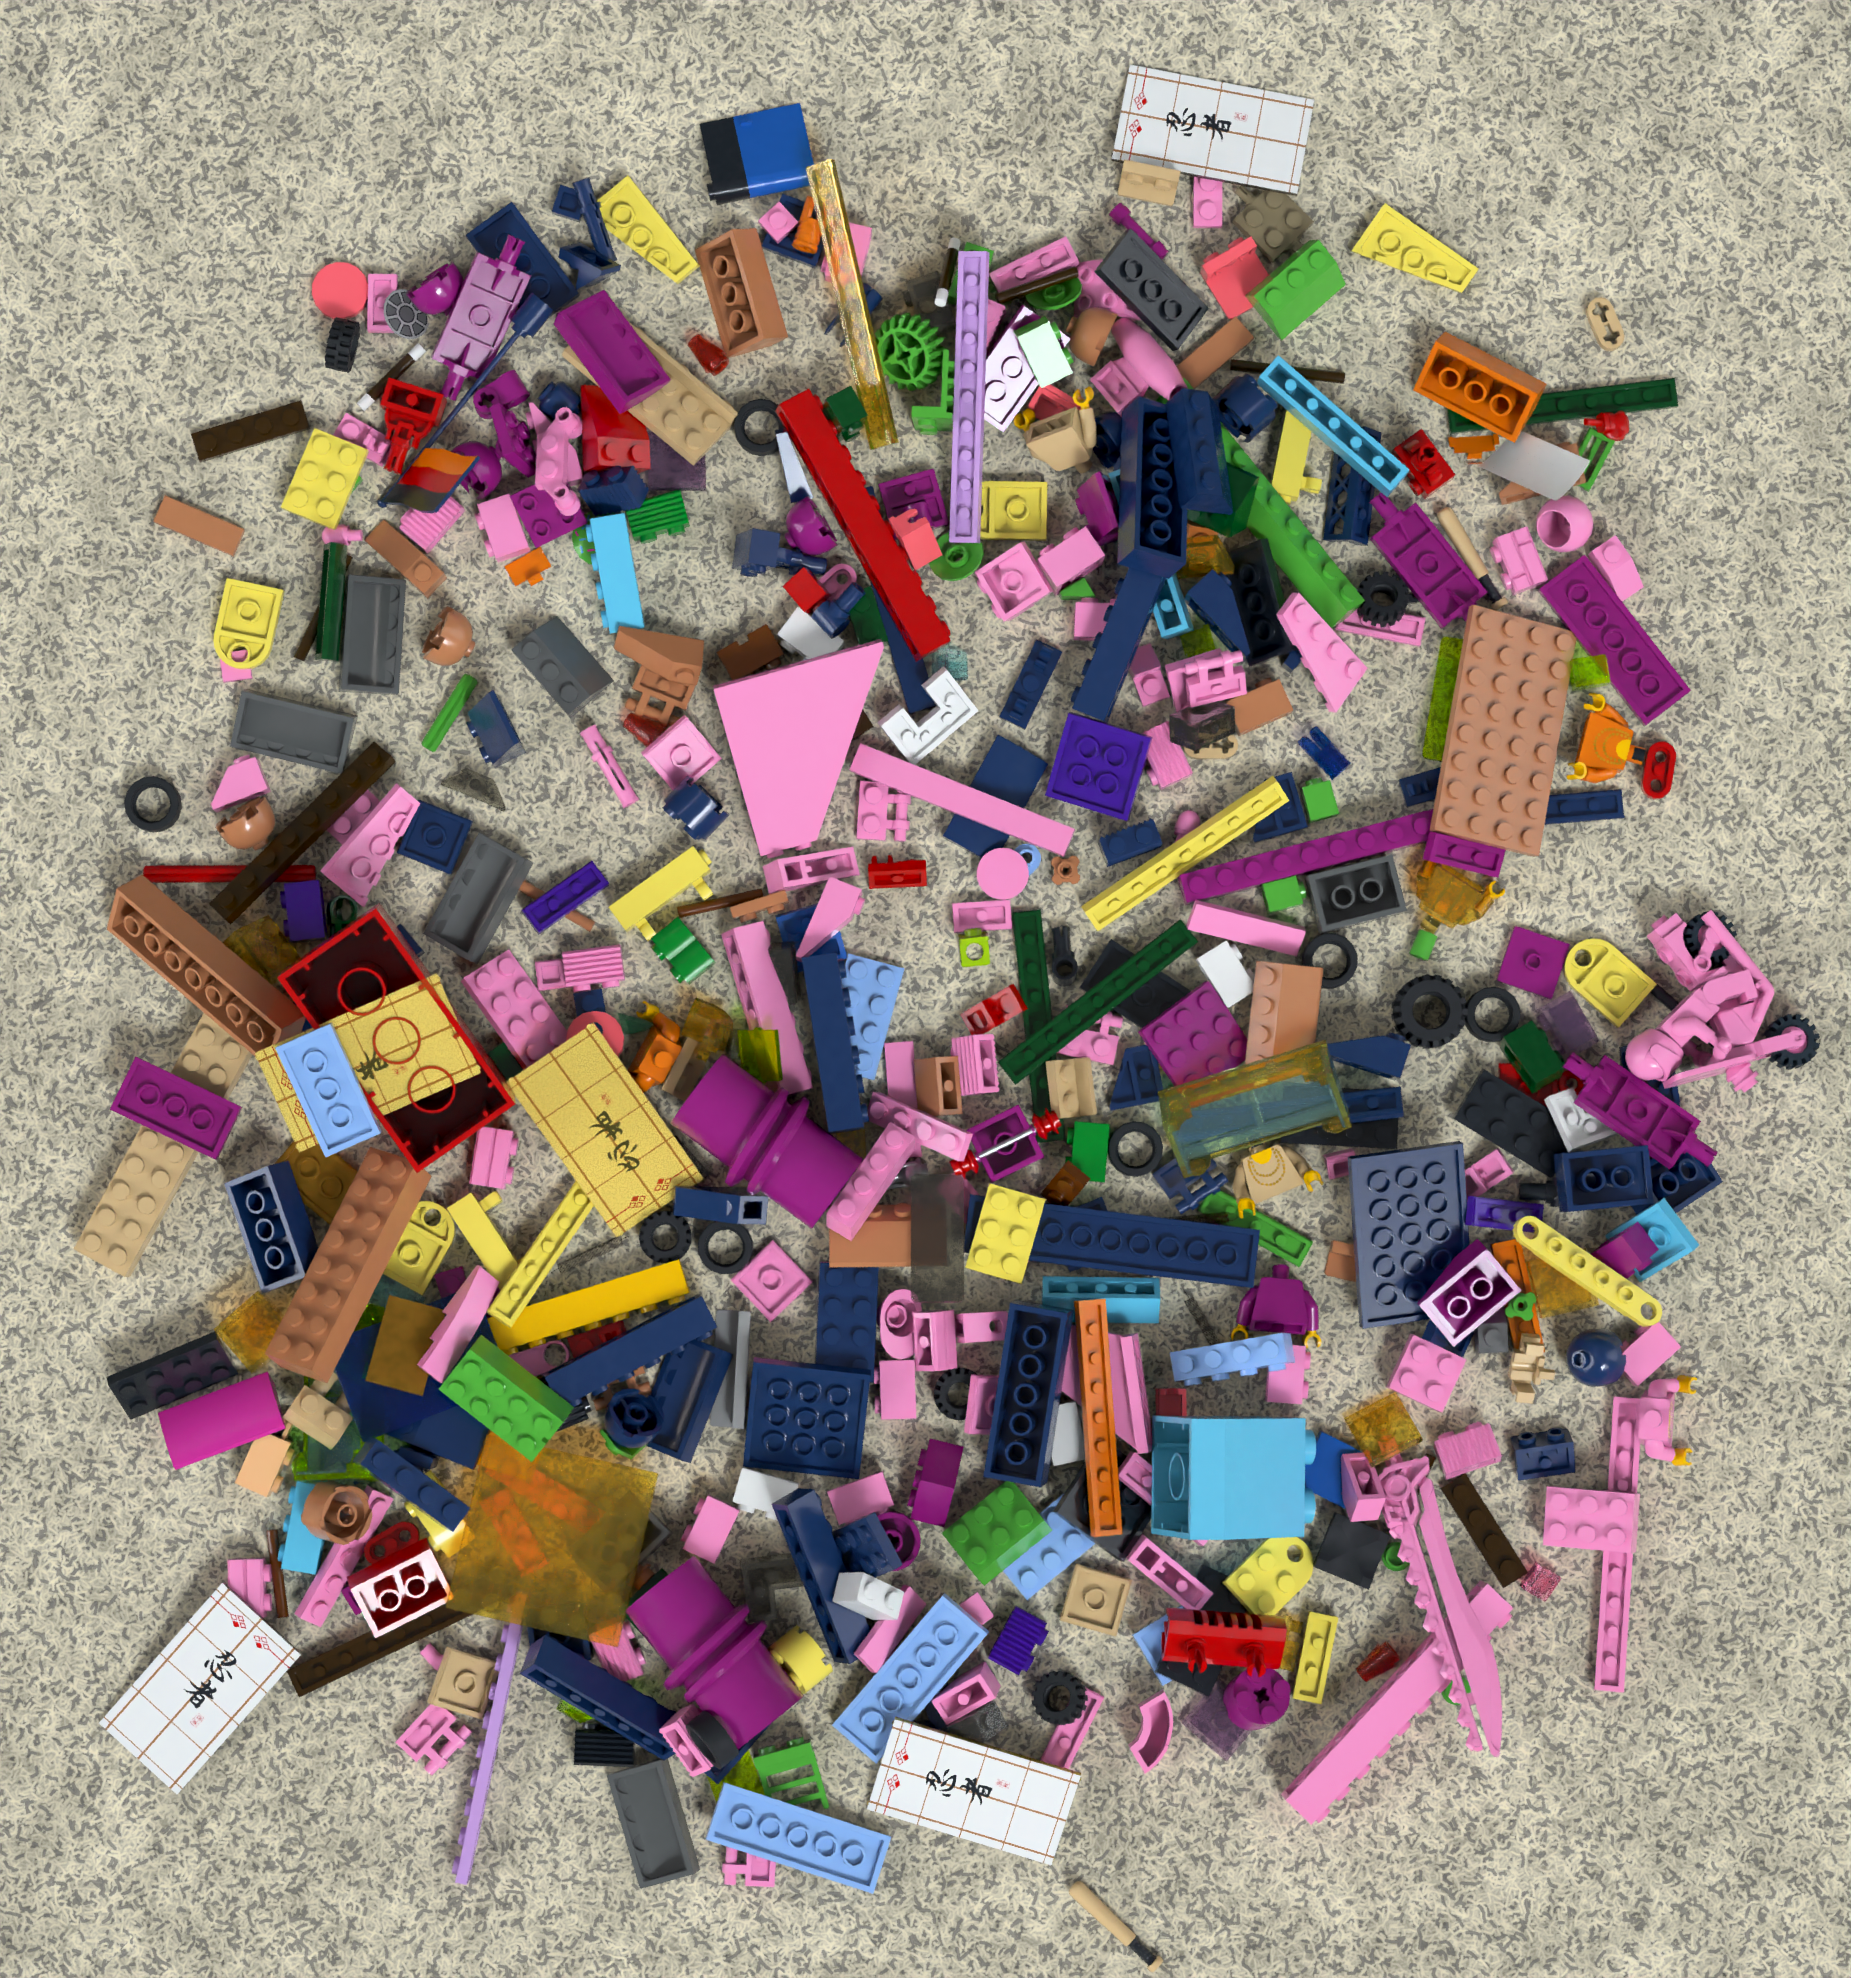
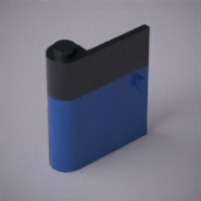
M800 103L700 124L712 183L707 184L710 201L716 200L717 205L818 184Z

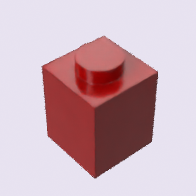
M805 567L783 585V588L800 608L808 614L813 613L823 602L832 596L811 570Z

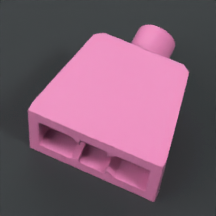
M1007 1311L954 1314L956 1343L1002 1341L1005 1339L1008 1320ZM991 1321L995 1323L994 1331H991L989 1328Z

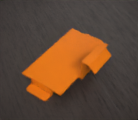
M1498 434L1487 436L1448 437L1449 447H1454V454L1468 453L1467 459H1481L1482 452L1495 451V445L1499 444ZM1472 462L1467 464H1482V462Z
M538 547L504 567L515 587L528 580L530 586H533L544 580L540 573L550 568L551 564L542 548Z

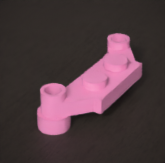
M563 407L556 412L555 420L544 433L537 435L535 486L538 490H545L550 495L561 514L571 516L579 510L581 503L577 495L566 486L569 439H575L582 434V420L577 414L572 413L569 408Z

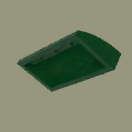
M330 542L324 544L315 660L339 662L348 547L340 543Z

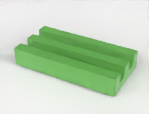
M1591 427L1588 429L1578 449L1579 455L1582 456L1592 436L1597 439L1586 458L1590 460V463L1601 442L1604 441L1607 444L1588 481L1577 485L1588 492L1615 442Z

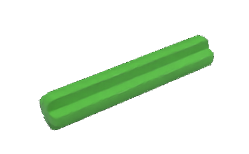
M469 674L462 676L421 743L424 748L431 752L436 751L476 687L477 680Z

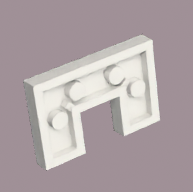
M944 667L921 685L937 705L922 719L915 723L905 709L898 704L877 722L907 762L914 765L978 712V709Z
M1574 1088L1550 1095L1544 1099L1568 1152L1618 1135V1133L1589 1113L1585 1114L1582 1108L1573 1103L1577 1097Z

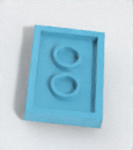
M1665 1198L1605 1235L1607 1239H1610L1638 1221L1659 1250L1650 1257L1653 1262L1640 1272L1636 1268L1634 1269V1275L1639 1282L1669 1266L1699 1246Z

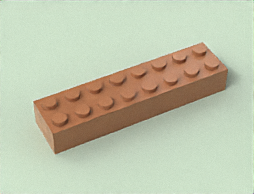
M140 875L116 889L107 930L256 1058L255 1052L302 1032L305 1016L298 1006L265 980L257 971L252 969L236 953L232 952L216 936L212 935L196 919L192 918L175 901H172L155 884L151 883L143 875Z
M373 1147L369 1148L265 1352L280 1367L328 1383L432 1177L425 1169L416 1173L406 1158Z

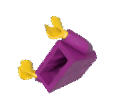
M1274 1265L1272 1267V1277H1262L1259 1285H1254L1253 1288H1250L1240 1301L1236 1317L1238 1326L1233 1328L1231 1332L1232 1341L1236 1331H1243L1245 1333L1244 1339H1248L1249 1333L1246 1326L1250 1325L1249 1330L1302 1334V1343L1307 1349L1308 1339L1314 1336L1316 1337V1347H1320L1322 1341L1316 1333V1330L1319 1329L1318 1305L1310 1292L1303 1289L1301 1280L1289 1279V1267L1287 1265Z

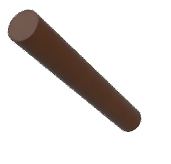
M762 888L679 906L677 911L679 918L732 907L764 896Z
M278 1529L267 1530L266 1536L277 1618L289 1617L283 1569H281L282 1562L278 1561L280 1548Z

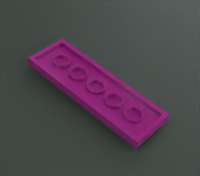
M1585 554L1538 590L1566 628L1574 634L1576 641L1644 727L1691 691Z

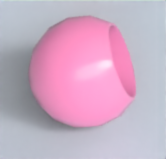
M1567 495L1562 496L1556 501L1550 499L1541 507L1537 514V533L1542 542L1551 550L1557 552L1575 551L1582 547L1592 534V514L1587 505L1579 498Z

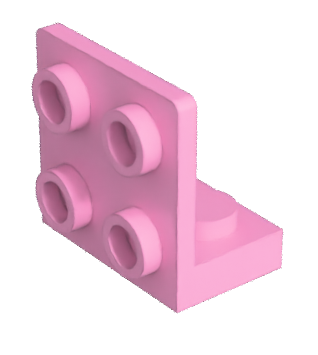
M1103 259L1079 262V265L1075 266L1079 275L1077 278L1082 284V291L1074 301V317L1078 318L1083 310L1099 307L1109 310L1122 318H1129L1132 321L1141 320L1094 272Z

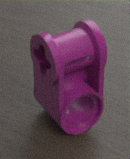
M510 370L499 376L495 381L479 389L474 395L473 403L477 414L481 418L492 419L490 408H487L482 403L484 399L491 402L492 406L500 403L508 410L528 399L530 393L517 372Z

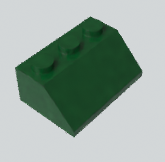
M1226 462L1233 513L1228 515L1187 510V519L1230 538L1246 529L1259 477Z

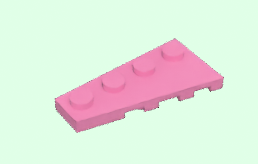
M1292 592L1276 615L1292 645H1296L1302 655L1300 659L1305 668H1309L1315 679L1313 683L1318 692L1323 693L1327 701L1325 703L1329 712H1337L1368 668L1301 594Z
M396 783L320 871L362 907H365L369 899L367 896L372 886L377 885L381 877L379 873L387 859H391L395 851L393 848L398 838L404 835L420 803Z

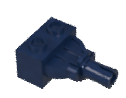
M752 528L736 535L732 569L741 570L740 575L757 577L758 574H766V571L773 568L789 570V575L793 576L803 567L810 569L813 574L824 575L826 571V558L805 555L799 548H794L791 551L779 547L780 533Z

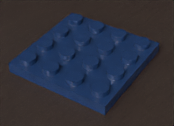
M754 1357L743 1467L859 1479L871 1370Z

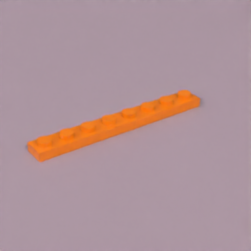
M1106 1299L1074 1301L1091 1537L1121 1535L1123 1533Z

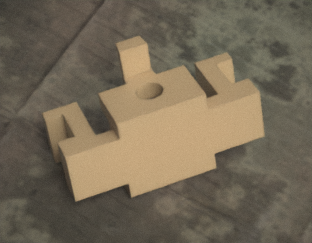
M1522 1333L1519 1349L1513 1348L1508 1376L1512 1379L1510 1391L1512 1395H1516L1515 1401L1517 1403L1533 1404L1535 1392L1531 1386V1381H1533L1534 1385H1540L1541 1379L1554 1380L1555 1377L1554 1370L1544 1369L1545 1357L1543 1352L1545 1346L1540 1344L1541 1338L1539 1334Z

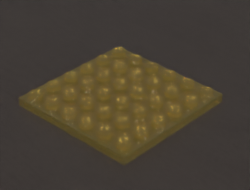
M487 1434L445 1608L619 1647L626 1618L625 1611L630 1601L659 1473L545 1447L531 1462L500 1437Z

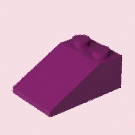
M1099 471L1094 473L1077 489L1079 498H1076L1075 501L1079 513L1086 516L1088 525H1085L1097 544L1103 546L1118 540L1119 505L1110 478Z
M1476 1239L1451 1261L1417 1304L1454 1347L1522 1290L1489 1250Z

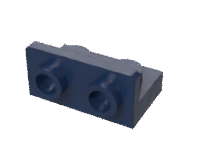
M1551 1428L1544 1432H1523L1517 1436H1511L1518 1481L1576 1472L1574 1443L1567 1428Z
M410 1445L400 1446L397 1450L394 1449L395 1453L422 1473L428 1469L436 1468L440 1458L437 1455Z

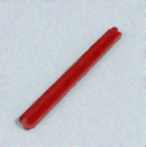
M248 865L145 866L143 876L151 883L231 882ZM291 865L274 882L316 880V867L314 865Z

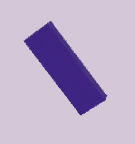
M590 861L527 905L521 912L539 935L608 887L609 882L593 861Z
M1468 1196L1465 1225L1512 1230L1516 1221L1525 1216H1534L1543 1222L1544 1204ZM1529 1223L1523 1225V1232H1535L1534 1227Z

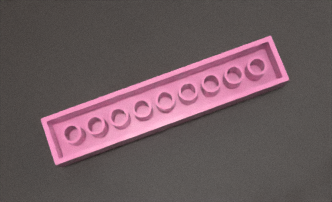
M1480 1580L1466 1596L1479 1624L1490 1641L1492 1637L1489 1634L1496 1626L1502 1628L1511 1619L1510 1611L1513 1607L1489 1584ZM1447 1616L1444 1619L1459 1670L1462 1671L1464 1666L1449 1617ZM1432 1632L1281 1793L1283 1798L1311 1825L1315 1820L1320 1823L1331 1810L1328 1807L1335 1799L1340 1801L1348 1794L1351 1789L1348 1785L1356 1777L1360 1780L1370 1770L1371 1766L1369 1763L1375 1756L1380 1758L1389 1750L1391 1744L1388 1742L1396 1734L1401 1736L1411 1725L1409 1720L1416 1712L1419 1715L1422 1714L1431 1704L1429 1698L1436 1691L1439 1693L1444 1691L1452 1680H1446L1440 1674L1444 1656H1437L1431 1650L1435 1633Z

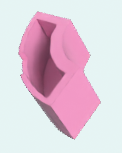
M1163 1689L1138 1704L1142 1715L1141 1728L1137 1737L1128 1744L1144 1773L1150 1771L1162 1759L1168 1749L1172 1735L1173 1713Z

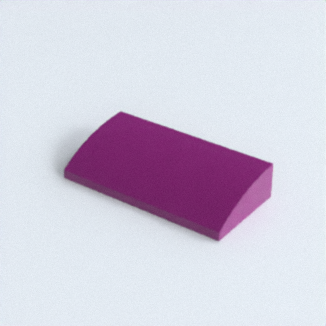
M605 290L558 313L553 323L619 414L644 401L670 382L671 379Z

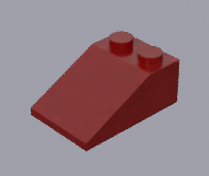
M581 385L583 471L597 470L601 472L609 470L614 466H621V468L634 466L637 474L651 469L650 440L646 426L628 411L619 414L600 387Z

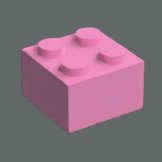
M1086 526L1081 530L1077 527L1073 528L1063 536L1064 540L1056 547L1052 543L1039 552L1040 556L1037 559V563L1052 587L1055 596L1060 593V590L1083 578L1104 562L1105 554Z
M1410 1334L1386 1388L1442 1413L1467 1359Z

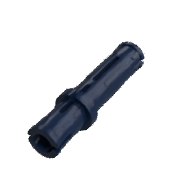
M590 177L573 182L572 185L581 207L579 212L584 216L595 250L607 258L617 261L600 211L602 206L600 201L597 202Z

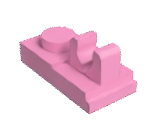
M346 413L333 436L368 449L367 459L381 467L385 464L392 444L390 441L385 440L384 434Z

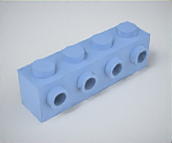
M1278 1333L1170 1352L1174 1381L1184 1382V1386L1202 1384L1201 1379L1212 1377V1382L1230 1379L1229 1374L1240 1372L1241 1377L1258 1374L1257 1369L1268 1367L1269 1372L1285 1370V1364L1295 1363L1291 1333Z

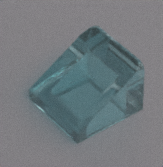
M944 647L932 654V676L944 667L955 681L967 680V652Z

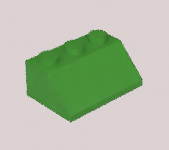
M1309 240L1245 297L1276 336L1283 340L1343 288L1346 283L1337 262L1319 240Z

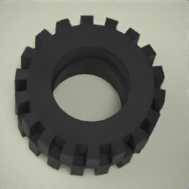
M1429 974L1422 975L1407 982L1395 995L1396 998L1392 1002L1391 1007L1393 1008V1014H1391L1392 1021L1394 1020L1396 1025L1394 1028L1412 1046L1423 1047V1049L1443 1046L1456 1038L1466 1023L1464 1020L1468 1010L1465 1009V1003L1467 1002L1460 993L1461 989L1458 986L1455 987L1450 979L1441 978L1442 976L1436 974L1434 976ZM1423 995H1434L1445 1006L1446 1017L1443 1023L1436 1028H1424L1414 1019L1413 1005Z

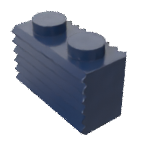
M614 466L606 471L598 472L597 470H591L583 476L578 492L596 517L597 515L601 516L602 514L606 515L607 513L611 514L612 512L616 513L622 510L624 512L625 510L639 509L649 489L646 487V483H643L640 474H637L634 466L622 468L621 466Z
M1151 818L1149 821L1144 820L1143 824L1140 822L1138 825L1133 824L1132 828L1128 826L1127 830L1124 828L1121 832L1117 830L1116 834L1113 832L1110 836L1106 834L1105 838L1101 836L1098 842L1107 867L1158 849L1163 844L1154 819Z

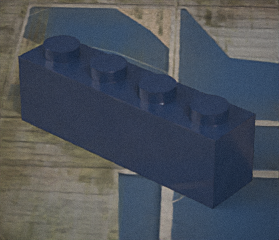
M369 1437L353 1459L354 1463L448 1531L454 1532L470 1510V1507L378 1439Z

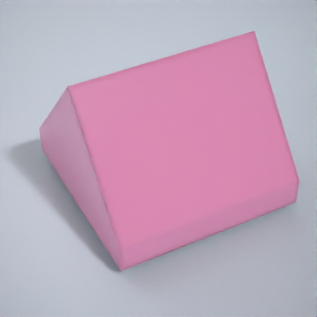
M1352 1148L1323 1155L1329 1180L1349 1175L1348 1156H1355Z

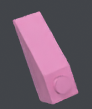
M853 847L777 859L763 866L769 894L827 883L829 876L840 880L860 875Z
M829 876L797 951V961L802 962L803 957L812 955L851 922L854 914L859 915L865 903V899L861 898L863 895L862 889Z
M1141 1534L1126 1558L1186 1609L1200 1610L1214 1594L1143 1534Z

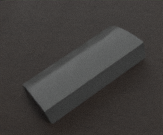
M350 574L346 577L339 692L399 694L406 580Z
M244 689L241 691L230 747L341 774L347 762L358 716Z
M478 833L423 934L465 959L478 964L534 862L482 833Z
M660 1758L608 1774L607 1779L640 1889L693 1875L701 1870L668 1759L664 1761Z

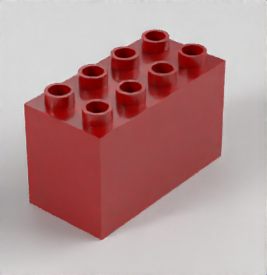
M379 902L289 965L277 978L314 1030L320 1028L319 1024L347 1012L360 1016L372 1014L382 1006L386 995L418 981L422 982L418 986L419 990H422L424 987L427 989L457 1033L452 1035L453 1038L461 1037L473 1054L481 1073L455 1084L453 1077L445 1069L433 1065L422 1067L411 1076L408 1083V1096L411 1103L385 1115L382 1114L372 1100L376 1093L372 1091L368 1094L360 1083L372 1111L416 1173H418L516 1104L515 1093L450 1002L458 1022L426 979L432 975ZM382 997L378 1006L371 1011L362 1013L353 1011ZM387 1018L374 1031V1050L387 1063L395 1065L407 1063L416 1056L420 1049V1032L416 1025L406 1018ZM403 1020L409 1023L417 1033V1048L412 1056L406 1060H388L377 1049V1032L388 1021ZM426 1069H438L450 1078L451 1086L417 1101L413 1100L411 1083L419 1072Z

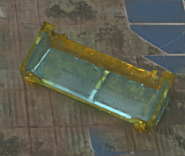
M1326 1040L1158 1091L1162 1125L1184 1179L1205 1173L1211 1164L1210 1159L1320 1125H1322L1324 1131L1330 1133H1339L1352 1127L1349 1109Z

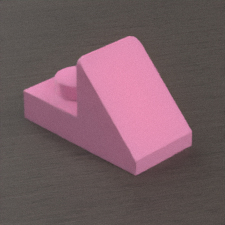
M1151 644L1138 647L1129 669L1142 707L1170 698L1160 670L1161 664Z

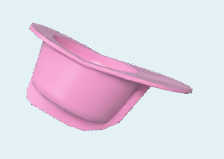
M907 1289L894 1290L888 1294L877 1308L876 1317L883 1348L891 1357L900 1360L910 1358L915 1354L912 1313L922 1311L918 1296Z

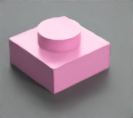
M780 202L775 204L758 220L759 225L777 244L799 225V222Z

